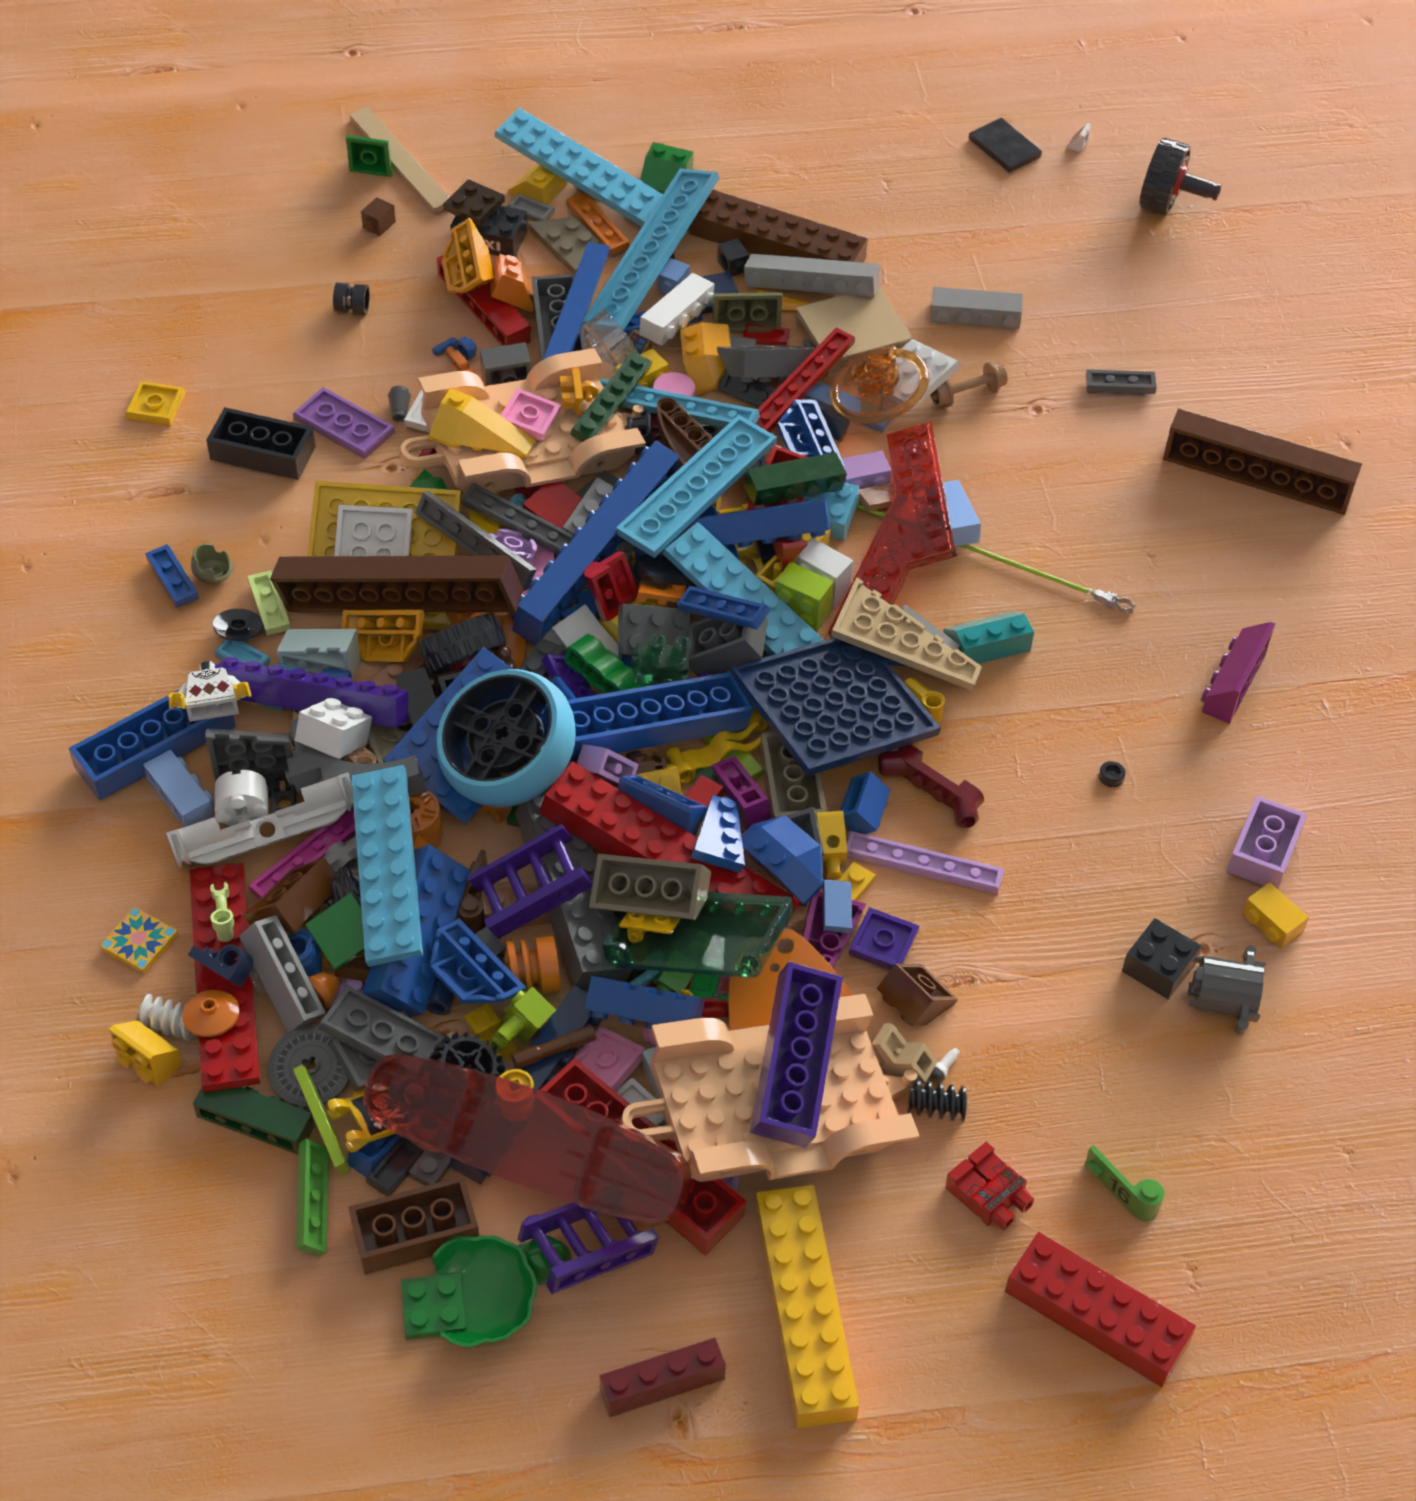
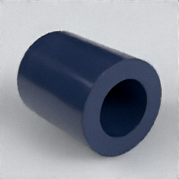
M437 976L426 1010L436 1015H447L451 1011L455 995Z

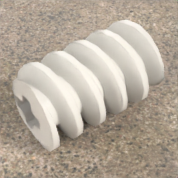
M152 994L145 996L138 1009L136 1020L155 1033L162 1031L166 1036L172 1034L175 1038L183 1037L185 1041H191L195 1035L188 1031L183 1023L182 1012L184 1004L182 1002H178L174 1009L173 1000L171 999L167 1000L163 1006L162 997H157L155 1002L152 1003Z

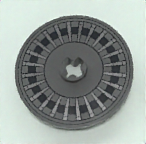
M319 1025L302 1026L290 1031L278 1041L269 1058L268 1075L272 1087L284 1101L294 1106L300 1105L309 1108L293 1070L300 1065L311 1064L314 1060L317 1068L315 1070L310 1069L308 1072L312 1077L323 1105L327 1104L329 1100L337 1098L350 1081L330 1047L332 1039L335 1038L319 1030Z

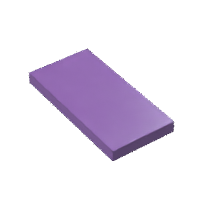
M324 387L293 413V419L297 422L313 427V431L363 459L370 456L395 433V426Z

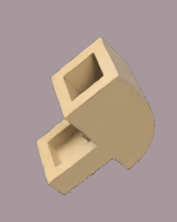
M884 1023L871 1044L881 1056L878 1062L879 1065L892 1076L903 1077L906 1070L912 1069L917 1073L916 1079H919L921 1083H925L938 1062L924 1042H906L893 1023Z

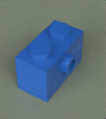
M871 771L851 778L840 809L844 813L845 825L851 831L862 834L877 831L890 793V789Z

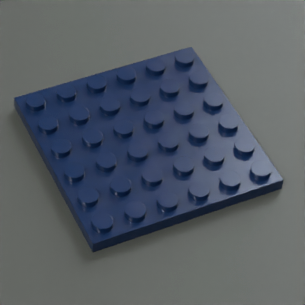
M831 638L731 667L730 674L807 776L938 736L941 730L938 723L881 655L837 638Z

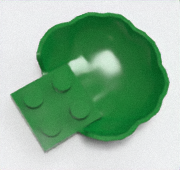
M498 1236L454 1237L443 1243L433 1254L434 1276L401 1279L406 1340L442 1336L449 1343L462 1347H473L482 1343L502 1341L521 1329L530 1320L533 1309L532 1302L536 1296L537 1289L536 1277L527 1263V1257L523 1249Z

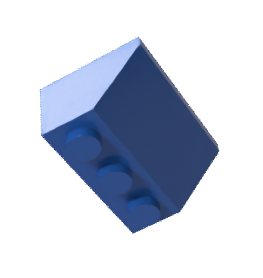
M639 775L621 776L619 779V790L692 835H697L708 808L707 806Z

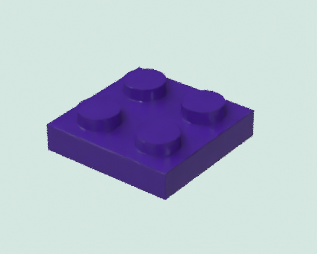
M869 907L849 948V955L891 970L895 964H904L920 926Z

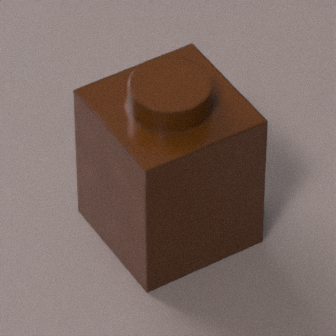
M376 197L361 211L363 229L381 236L396 222L394 205Z

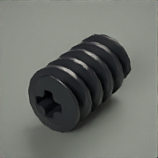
M916 1079L910 1088L907 1114L915 1107L917 1116H920L925 1108L930 1118L935 1110H938L940 1119H943L946 1112H949L951 1121H954L959 1113L961 1114L962 1122H964L968 1100L966 1088L961 1086L956 1093L954 1085L950 1084L947 1090L944 1091L943 1083L939 1082L935 1090H933L931 1081H927L922 1088L920 1080Z

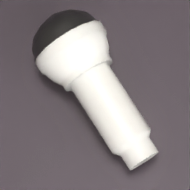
M957 1048L950 1050L940 1062H937L929 1076L931 1080L942 1082L946 1079L948 1069L960 1054Z

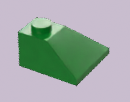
M351 135L346 136L350 172L385 177L392 176L389 141Z

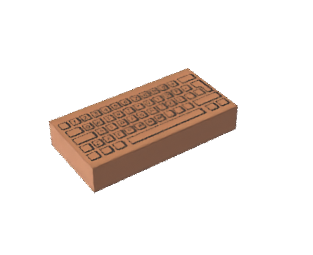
M897 481L859 489V501L867 512L907 503L909 498Z

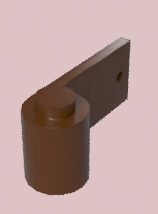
M481 850L476 861L472 862L469 869L471 870L470 875L478 868L487 866L485 850ZM467 880L457 911V917L476 934L485 928L483 901L476 896L478 890Z

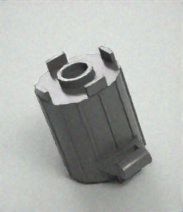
M1252 945L1246 947L1242 955L1243 962L1209 956H1195L1194 963L1200 964L1199 967H1196L1193 980L1189 982L1188 995L1194 996V1000H1190L1189 1006L1195 1009L1236 1015L1237 1024L1234 1030L1239 1035L1245 1033L1249 1026L1248 1021L1258 1022L1260 1018L1258 1011L1262 998L1264 966L1266 963L1254 961L1256 948Z

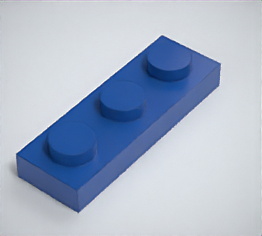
M168 544L145 553L148 563L176 608L199 599L198 591Z

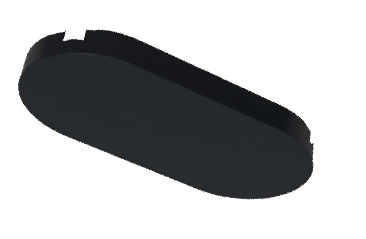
M639 555L635 558L633 569L643 578L648 575L656 583L696 586L665 556L657 555L654 558L650 555Z

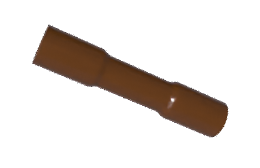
M590 1024L546 1043L533 1045L512 1053L511 1056L515 1068L521 1069L540 1062L543 1058L596 1041L597 1037L593 1026Z

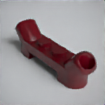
M911 744L899 747L896 751L883 752L879 755V773L883 777L903 776L912 782L915 787L923 789L938 802L949 806L954 811L955 822L959 827L970 828L978 822L977 809L983 804L984 796L976 786L965 779L958 786L923 763V752Z

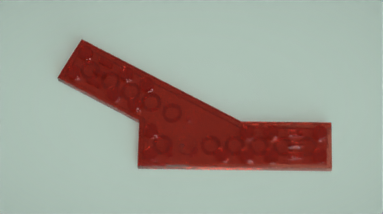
M932 422L886 434L896 494L828 630L831 638H834L831 636L832 629L857 577L864 582L863 586L870 591L876 590L882 595L881 598L884 601L893 605L910 569L957 557Z

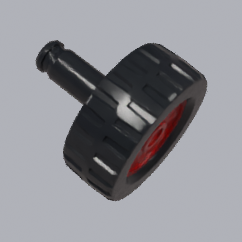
M1162 138L1148 166L1141 189L1139 204L1148 210L1168 214L1181 190L1204 198H1212L1216 201L1222 185L1187 174L1191 147L1177 140Z
M489 613L442 629L421 640L418 647L429 674L439 675L453 670L463 671L483 647L494 654L495 649L506 646L507 641L496 615Z

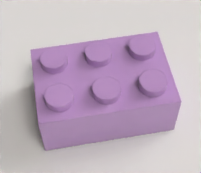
M1256 796L1232 853L1227 872L1263 886L1270 882L1278 889L1307 814Z

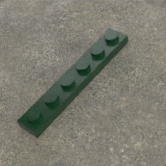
M632 351L573 426L570 435L581 441L600 435L649 371L652 361Z

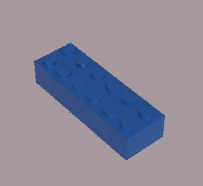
M167 695L69 747L75 769L100 801L146 776L144 763L170 749L176 757L183 756L207 743L205 736L207 729L231 730L236 725L234 715L189 722L186 705L185 709L177 707L170 709Z
M430 844L414 850L423 955L371 966L362 991L363 994L397 1012L405 1010L409 1018L425 1013L436 979V975L429 969L436 932L438 928L455 920L468 880L467 876H469L471 871Z

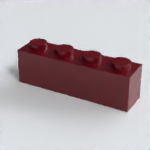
M715 1337L599 1375L600 1392L610 1418L725 1380L726 1363Z

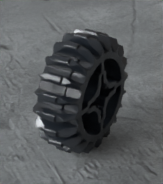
M467 1031L462 1037L457 1032L451 1038L446 1036L442 1039L441 1043L438 1042L435 1045L433 1052L429 1056V1064L427 1066V1072L431 1073L429 1082L440 1079L441 1083L434 1087V1092L442 1090L444 1092L442 1095L443 1099L448 1098V1096L453 1098V1105L458 1100L462 1101L464 1108L469 1105L470 1101L475 1107L480 1104L481 1100L486 1103L496 1093L497 1080L504 1073L505 1066L501 1065L503 1056L496 1055L497 1047L490 1048L488 1046L489 1039L484 1042L480 1041L479 1034L471 1038Z

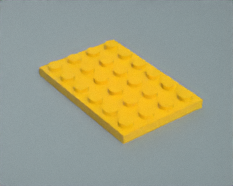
M315 481L307 556H334L339 505L412 509L413 522L410 556H456L457 543L415 512L423 492L430 491L460 513L461 490Z

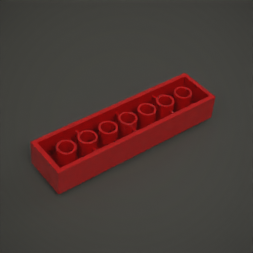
M574 1058L535 1094V1111L620 1184L624 1183L627 1190L706 1256L745 1216L747 1201L721 1179L700 1182L686 1176L675 1141L667 1139L635 1142L627 1138L621 1130L620 1120L625 1108L630 1103ZM645 1116L632 1120L633 1126L637 1129L657 1127Z

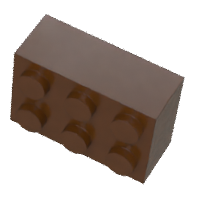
M325 857L292 868L243 916L251 926L256 921L277 915L285 933L293 935L304 927L303 922L306 919H310L319 913V906L322 903L333 899L331 882L333 880L337 881L336 877L338 876Z

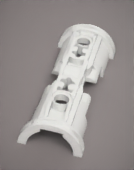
M349 772L301 788L305 802L275 811L276 813L252 821L248 820L220 829L219 823L214 817L167 832L166 834L179 868H182L184 863H187V865H191V863L211 865L335 823L346 811L349 812L354 807L352 781ZM266 823H270L275 827L274 835L269 838L263 837L260 834L261 826Z

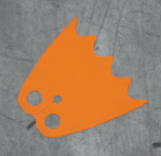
M793 930L776 932L765 941L750 940L740 944L734 952L731 963L729 983L730 1031L770 1024L778 975L788 961L831 974H838L804 937ZM782 939H790L794 943V949L787 954L780 953L777 950V943ZM750 949L758 950L761 953L760 961L755 964L747 963L744 960L745 952ZM778 964L780 969L777 972H772L770 966ZM842 980L840 997L853 996Z

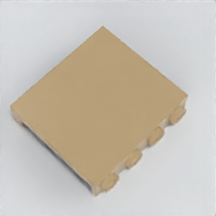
M880 287L875 297L841 295L796 308V326H804L816 347L836 327L855 336V344L826 373L827 377L885 362L912 339Z

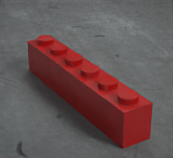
M442 255L437 257L438 275L446 283ZM490 282L473 291L455 293L501 346L519 343L528 344L531 342L530 332L532 328L527 319L524 320L515 306L491 297Z

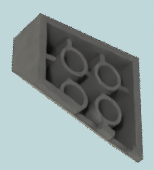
M207 729L205 732L215 781L221 775L231 771L232 775L240 774V770H250L256 773L289 770L287 759L293 756L288 733Z

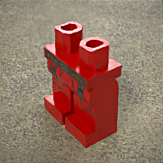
M987 1141L968 1156V1160L965 1158L947 1173L945 1188L974 1214L981 1217L987 1226L993 1222L1005 1230L1015 1220V1214L1009 1210L1012 1205L1022 1213H1025L1034 1203V1197L1026 1189L1027 1180L1021 1175L1019 1176L1013 1168L1007 1166L994 1153V1148Z

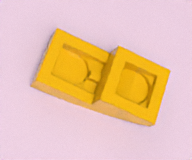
M488 1003L464 1015V1020L472 1035L479 1034V1040L482 1042L487 1039L490 1040L502 1026L501 1020ZM511 1041L501 1052H497L496 1055L503 1056L502 1060L504 1061L511 1057L512 1053L517 1052L516 1045Z

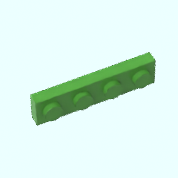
M306 1138L299 1142L296 1249L320 1257L327 1253L329 1152L325 1145Z

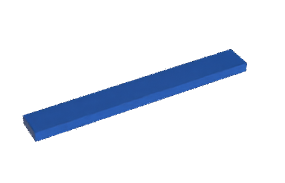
M591 242L587 243L543 360L553 355L573 351L608 258L610 246Z

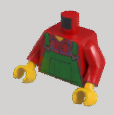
M703 933L695 936V940L698 942L692 943L690 950L693 953L702 952V956H698L696 963L698 968L693 974L689 990H681L678 994L690 995L705 1000L701 1018L719 1019L729 1017L731 965L712 947H709L710 940L707 935Z

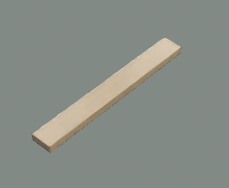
M368 107L350 113V121L366 138L389 141L391 166L434 214L444 211L443 203L449 196Z

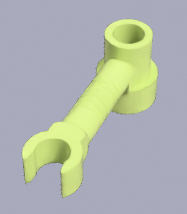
M224 882V888L219 891L215 890L214 885L211 884V895L216 901V911L211 914L212 927L217 933L218 940L227 942L234 937L233 913L227 909V898L230 894L228 884Z

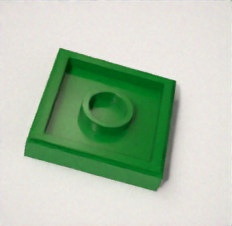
M349 893L305 924L335 970L340 969L365 951L362 909L352 893Z

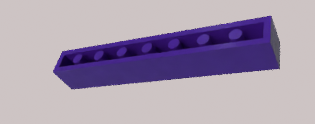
M234 657L224 658L222 662L215 665V668H225L228 676H234L240 682H247L249 684L252 696L240 698L243 701L302 711L328 698H334L341 701L343 705L359 708L363 713L372 716L371 724L397 728L408 721V691L401 690L395 685L378 686L372 681L355 682L349 677L332 678L326 673L309 674L303 669L286 670L280 665L263 666L257 661L240 662Z

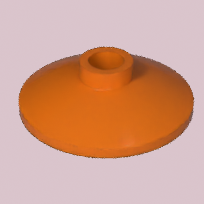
M208 990L193 996L186 1003L182 1012V1019L187 1030L194 1035L214 1037L229 1031L236 1024L240 1010L237 1000L231 994L221 990Z

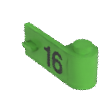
M1092 1145L1086 1157V1167L1134 1217L1142 1221L1155 1219L1165 1194L1161 1184L1152 1179H1144L1133 1186Z

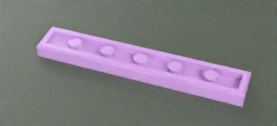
M854 831L849 832L846 841L847 858L998 895L1004 868Z

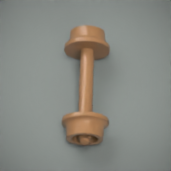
M987 362L983 366L982 376L954 385H950V382L946 380L930 396L937 407L943 405L951 407L954 404V394L984 384L992 392L999 391L1000 387L1007 384V372L1001 363L992 364Z

